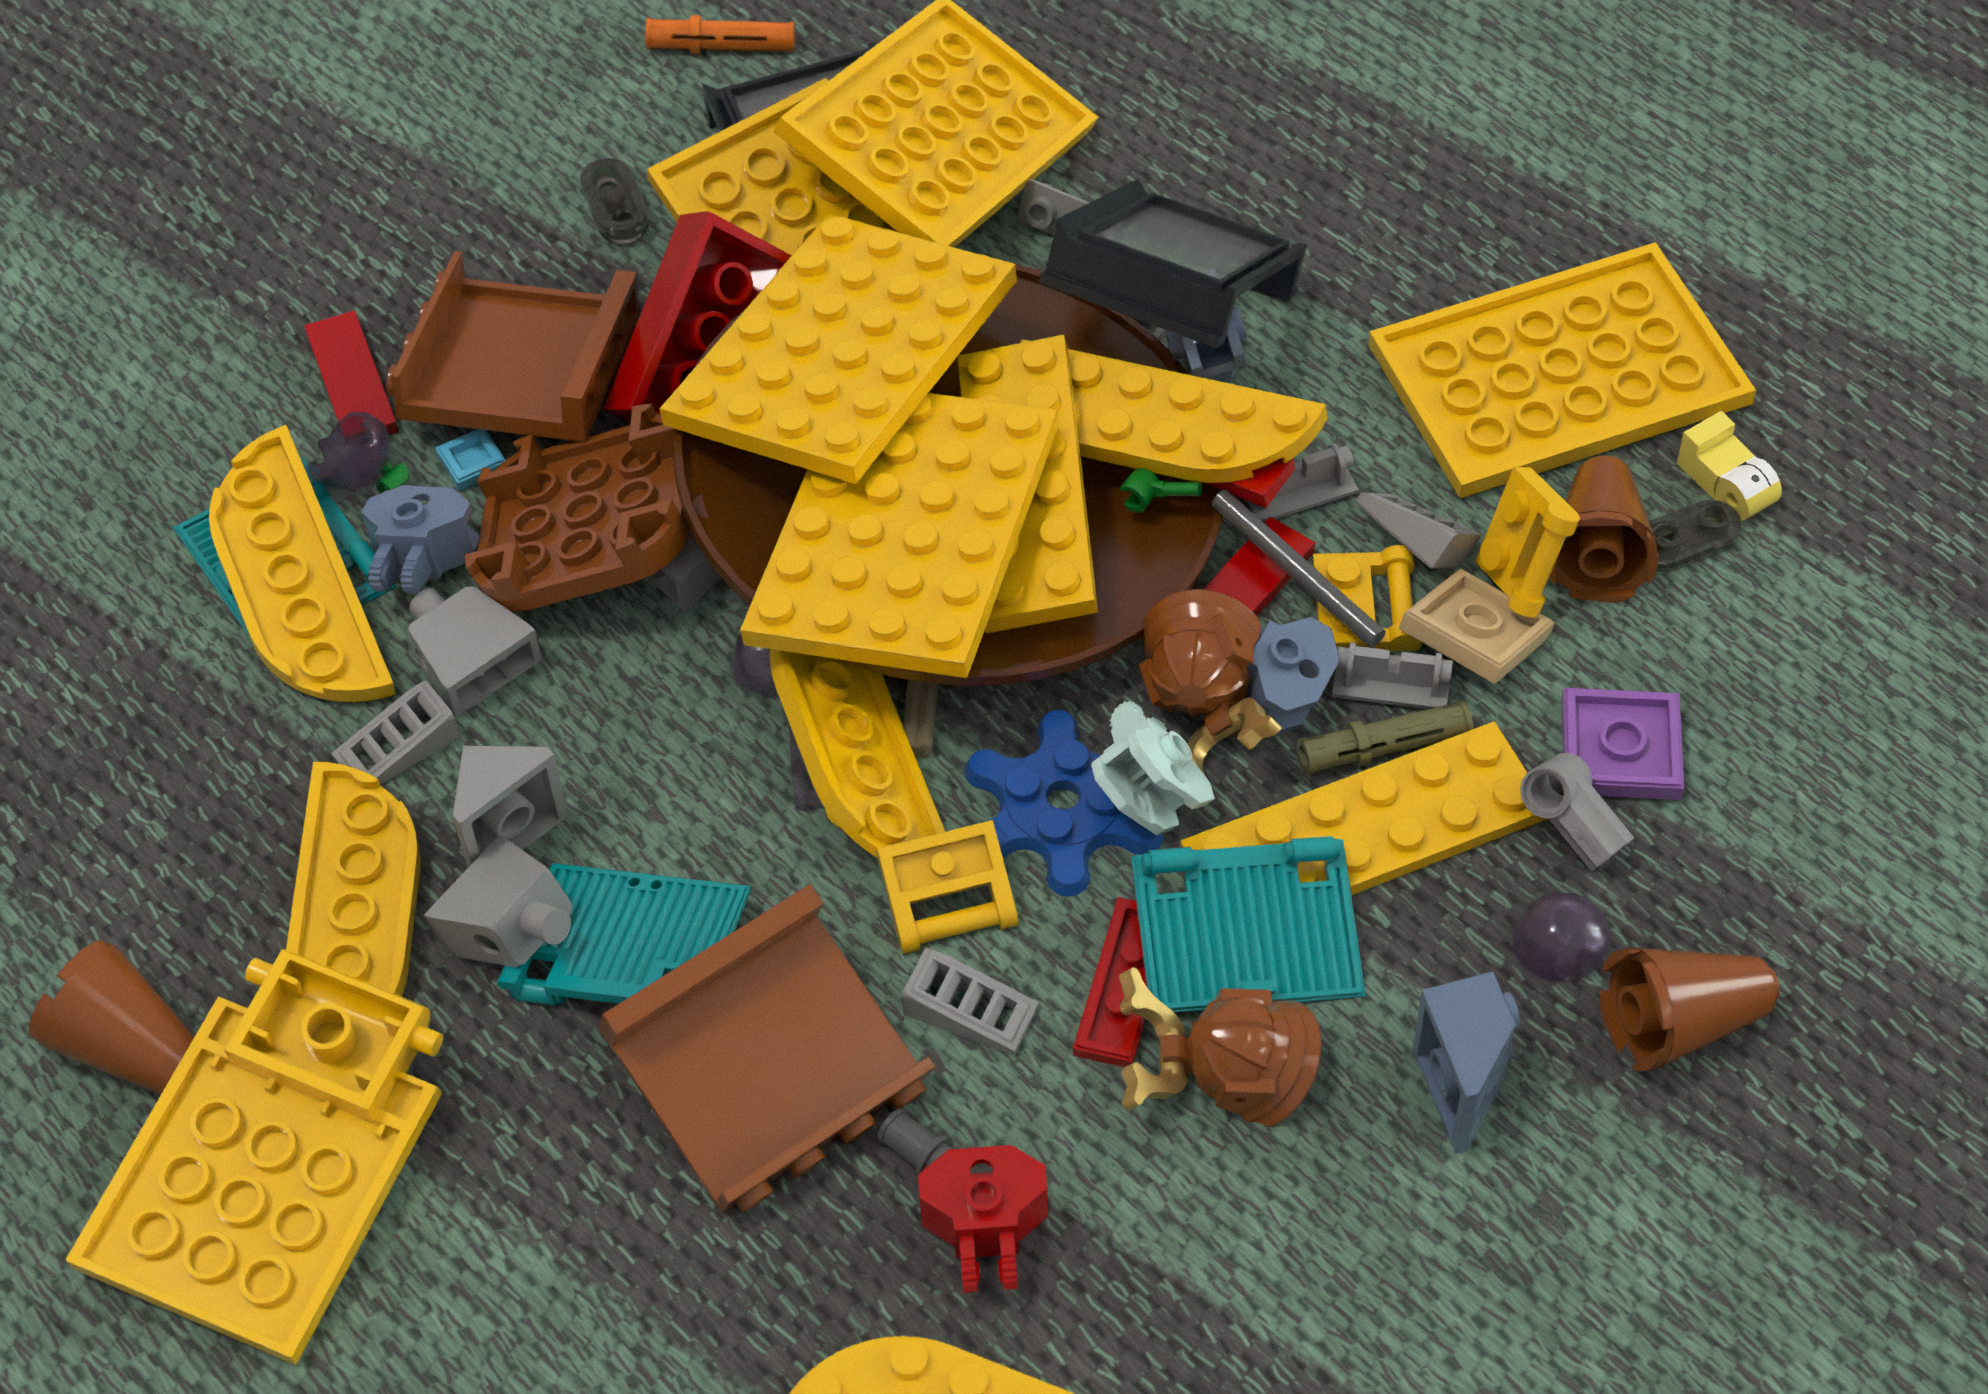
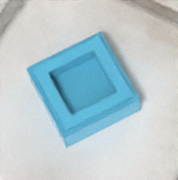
M476 429L435 447L437 457L459 492L477 485L482 468H489L495 471L505 461V458L487 430Z

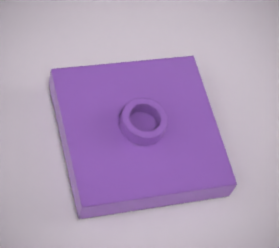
M1563 687L1561 697L1562 753L1577 755L1586 762L1591 771L1592 786L1600 796L1682 800L1684 773L1680 693Z

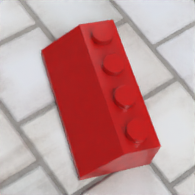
M710 211L680 214L603 410L631 423L632 406L652 403L656 413L661 414L660 407L693 371L709 344L730 321L752 303L792 255Z

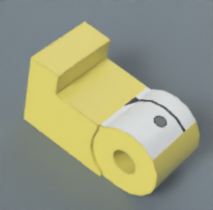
M1721 410L1683 433L1677 464L1717 503L1720 502L1741 522L1777 502L1782 496V487L1771 465L1763 459L1756 458L1733 434L1736 424Z

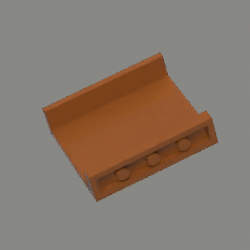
M811 884L605 1012L598 1027L722 1213L736 1204L742 1213L750 1210L774 1192L769 1182L789 1170L794 1178L803 1175L826 1158L820 1148L838 1136H841L845 1144H849L877 1124L872 1114L891 1102L897 1110L916 1100L927 1091L922 1081L935 1068L929 1057L919 1063L916 1062L817 917L824 903Z

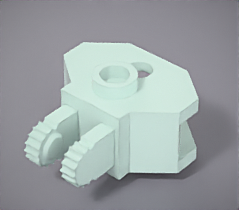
M1130 700L1129 702L1124 701L1123 704H1119L1115 708L1109 720L1111 722L1110 727H1112L1111 733L1114 744L1105 749L1104 754L1091 763L1094 778L1119 811L1155 835H1160L1171 831L1179 825L1176 809L1183 804L1192 810L1205 806L1215 799L1210 781L1192 760V752L1186 741L1174 731L1168 733L1165 724L1157 718L1152 717L1150 719L1147 717L1146 719L1143 715L1144 712L1141 710L1142 708Z

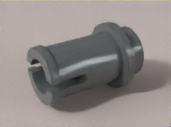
M902 1109L895 1110L885 1119L877 1136L881 1144L888 1146L916 1167L915 1173L917 1177L920 1172L944 1152L954 1147L953 1141L945 1135L935 1136L909 1117L907 1112Z

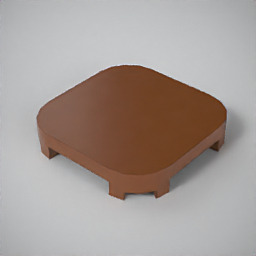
M652 403L632 406L631 423L629 426L589 436L586 442L571 441L541 450L533 434L513 441L518 452L501 463L495 471L489 468H482L477 484L486 497L478 549L475 552L464 554L466 569L480 591L511 612L525 611L630 584L655 574L672 562L684 547L690 527L684 516L675 482L673 461L675 429L663 425L661 414L656 413Z

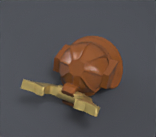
M1194 589L1171 594L1151 608L1143 622L1145 628L1142 635V644L1147 659L1141 662L1139 667L1152 705L1169 713L1178 710L1188 714L1190 717L1205 714V723L1195 731L1188 742L1192 752V760L1203 774L1205 772L1203 771L1202 764L1205 755L1217 742L1225 737L1233 736L1240 732L1237 739L1250 750L1261 739L1273 736L1281 730V726L1271 716H1266L1265 710L1253 698L1243 699L1247 693L1250 680L1247 666L1253 663L1254 645L1260 638L1261 633L1259 618L1247 606L1233 597L1220 592Z
M1135 967L1119 975L1125 996L1120 1004L1121 1012L1124 1015H1139L1148 1020L1153 1025L1159 1038L1160 1074L1158 1076L1149 1073L1138 1062H1134L1122 1069L1121 1073L1127 1086L1122 1100L1125 1110L1129 1111L1141 1105L1145 1098L1167 1099L1181 1092L1187 1084L1186 1076L1192 1072L1196 1077L1199 1088L1207 1096L1215 1097L1216 1107L1239 1114L1247 1122L1254 1121L1272 1127L1287 1118L1305 1098L1314 1081L1320 1062L1321 1032L1316 1017L1304 1004L1290 1000L1272 1001L1270 990L1221 988L1215 999L1209 1002L1196 1021L1191 1022L1192 1028L1187 1038L1178 1016L1149 991Z

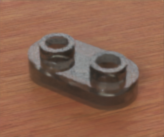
M602 158L589 163L583 169L580 180L584 199L600 235L607 241L616 244L631 243L640 239L648 230L649 219L646 203L628 165L614 158Z
M1703 500L1649 521L1659 550V562L1656 571H1676L1731 549L1736 544L1741 529V518L1738 512L1722 501ZM1708 520H1716L1719 523H1712ZM1660 538L1669 539L1672 542H1664Z

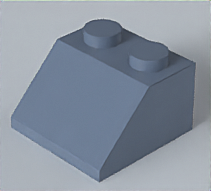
M1493 971L1427 988L1421 992L1413 1051L1455 1154L1468 1150L1504 1082L1508 1060L1512 1059L1514 1055L1512 1045L1514 1030L1520 1027V1017L1516 1002L1510 992L1502 993Z

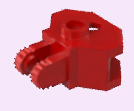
M1013 1145L947 1150L918 1174L922 1227L955 1247L956 1259L961 1258L963 1293L978 1292L977 1285L980 1283L979 1262L975 1260V1257L999 1255L1001 1256L998 1260L999 1281L1003 1283V1290L1018 1289L1015 1254H1019V1241L1048 1218L1045 1165ZM978 1164H986L993 1170V1172L970 1174L971 1169Z

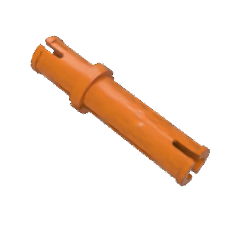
M691 15L690 20L647 18L645 29L646 49H690L691 54L700 55L701 50L794 53L795 21L702 20V15Z

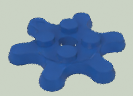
M1053 710L1047 713L1038 724L1039 748L1037 751L1023 758H1009L993 750L982 749L975 752L969 758L965 765L964 773L969 784L975 788L992 793L999 801L1000 812L991 820H993L1002 857L1005 858L1016 850L1027 849L1035 851L1047 863L1046 880L1051 890L1061 896H1074L1083 892L1089 885L1088 860L1096 849L1105 845H1117L1131 853L1141 855L1147 853L1148 850H1157L1162 845L1164 837L1163 834L1155 835L1117 809L1094 778L1091 763L1103 754L1092 753L1088 751L1083 743L1079 742L1080 730L1078 723L1068 712ZM1065 789L1078 794L1079 801L1071 808L1061 809L1049 804L1047 798L1053 790Z

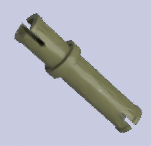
M1459 700L1453 704L1407 713L1402 716L1364 725L1360 720L1347 722L1345 729L1309 738H1299L1297 740V752L1301 767L1307 775L1350 763H1355L1356 767L1369 765L1372 758L1438 743L1473 729V720L1467 703H1464V700Z

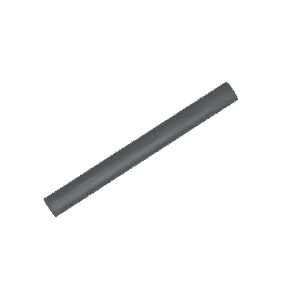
M1222 490L1215 496L1211 506L1366 645L1373 648L1383 639L1386 631L1229 491Z

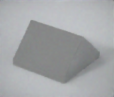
M463 746L453 820L467 869L498 836L506 838L524 850L569 816L555 755L547 747Z

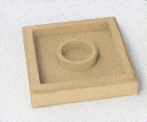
M1459 569L1408 609L1403 615L1399 629L1496 684L1545 641L1551 634L1555 622L1542 614L1531 618L1514 612L1508 606L1509 597L1505 593L1463 569Z

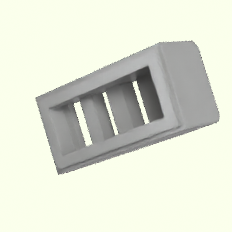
M1361 492L1356 500L1361 509L1429 568L1456 569L1464 563L1480 539V535L1474 530L1392 494Z
M425 680L404 693L331 754L337 764H343L364 771L377 778L381 785L459 739L460 734L452 711L428 681ZM427 714L431 720L424 725L419 718ZM405 726L412 733L406 740L398 731ZM383 739H386L394 749L388 755L377 744ZM364 750L376 764L370 770H367L356 756Z
M929 948L924 949L902 993L903 1013L905 1016L1014 1056L1039 1008V1002L950 956ZM934 980L942 983L935 997L928 993ZM957 989L966 991L959 1007L956 1008L950 1005ZM981 998L990 1000L981 1020L973 1017ZM1004 1006H1007L1014 1010L1002 1032L994 1026Z

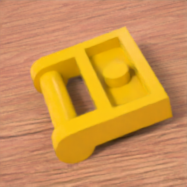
M1513 467L1475 563L1509 597L1508 606L1510 609L1522 616L1534 618L1540 615L1545 603V596L1542 593L1566 537L1574 534L1580 516L1531 467Z
M1393 545L1381 552L1313 554V567L1375 622L1371 576L1387 575L1392 626L1383 628L1386 631L1385 636L1373 648L1390 650V652L1418 651L1423 645L1421 641L1399 629L1404 613L1413 606L1410 574L1414 570L1413 553L1404 545ZM1316 600L1317 620L1332 629L1337 651L1338 646L1349 648L1350 642L1356 643V646L1370 648Z
M993 820L877 848L876 854L894 921L895 932L903 955L919 951L920 944L995 925H999L1000 930L1018 926L1017 911ZM989 885L992 902L914 921L910 904Z

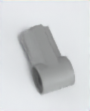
M1558 753L1525 775L1520 787L1521 798L1530 812L1541 818H1548L1592 872L1630 843L1634 837L1593 788L1591 771L1586 762L1579 756L1571 753ZM1549 775L1554 776L1560 781L1563 786L1564 796L1559 795L1553 790L1550 785Z

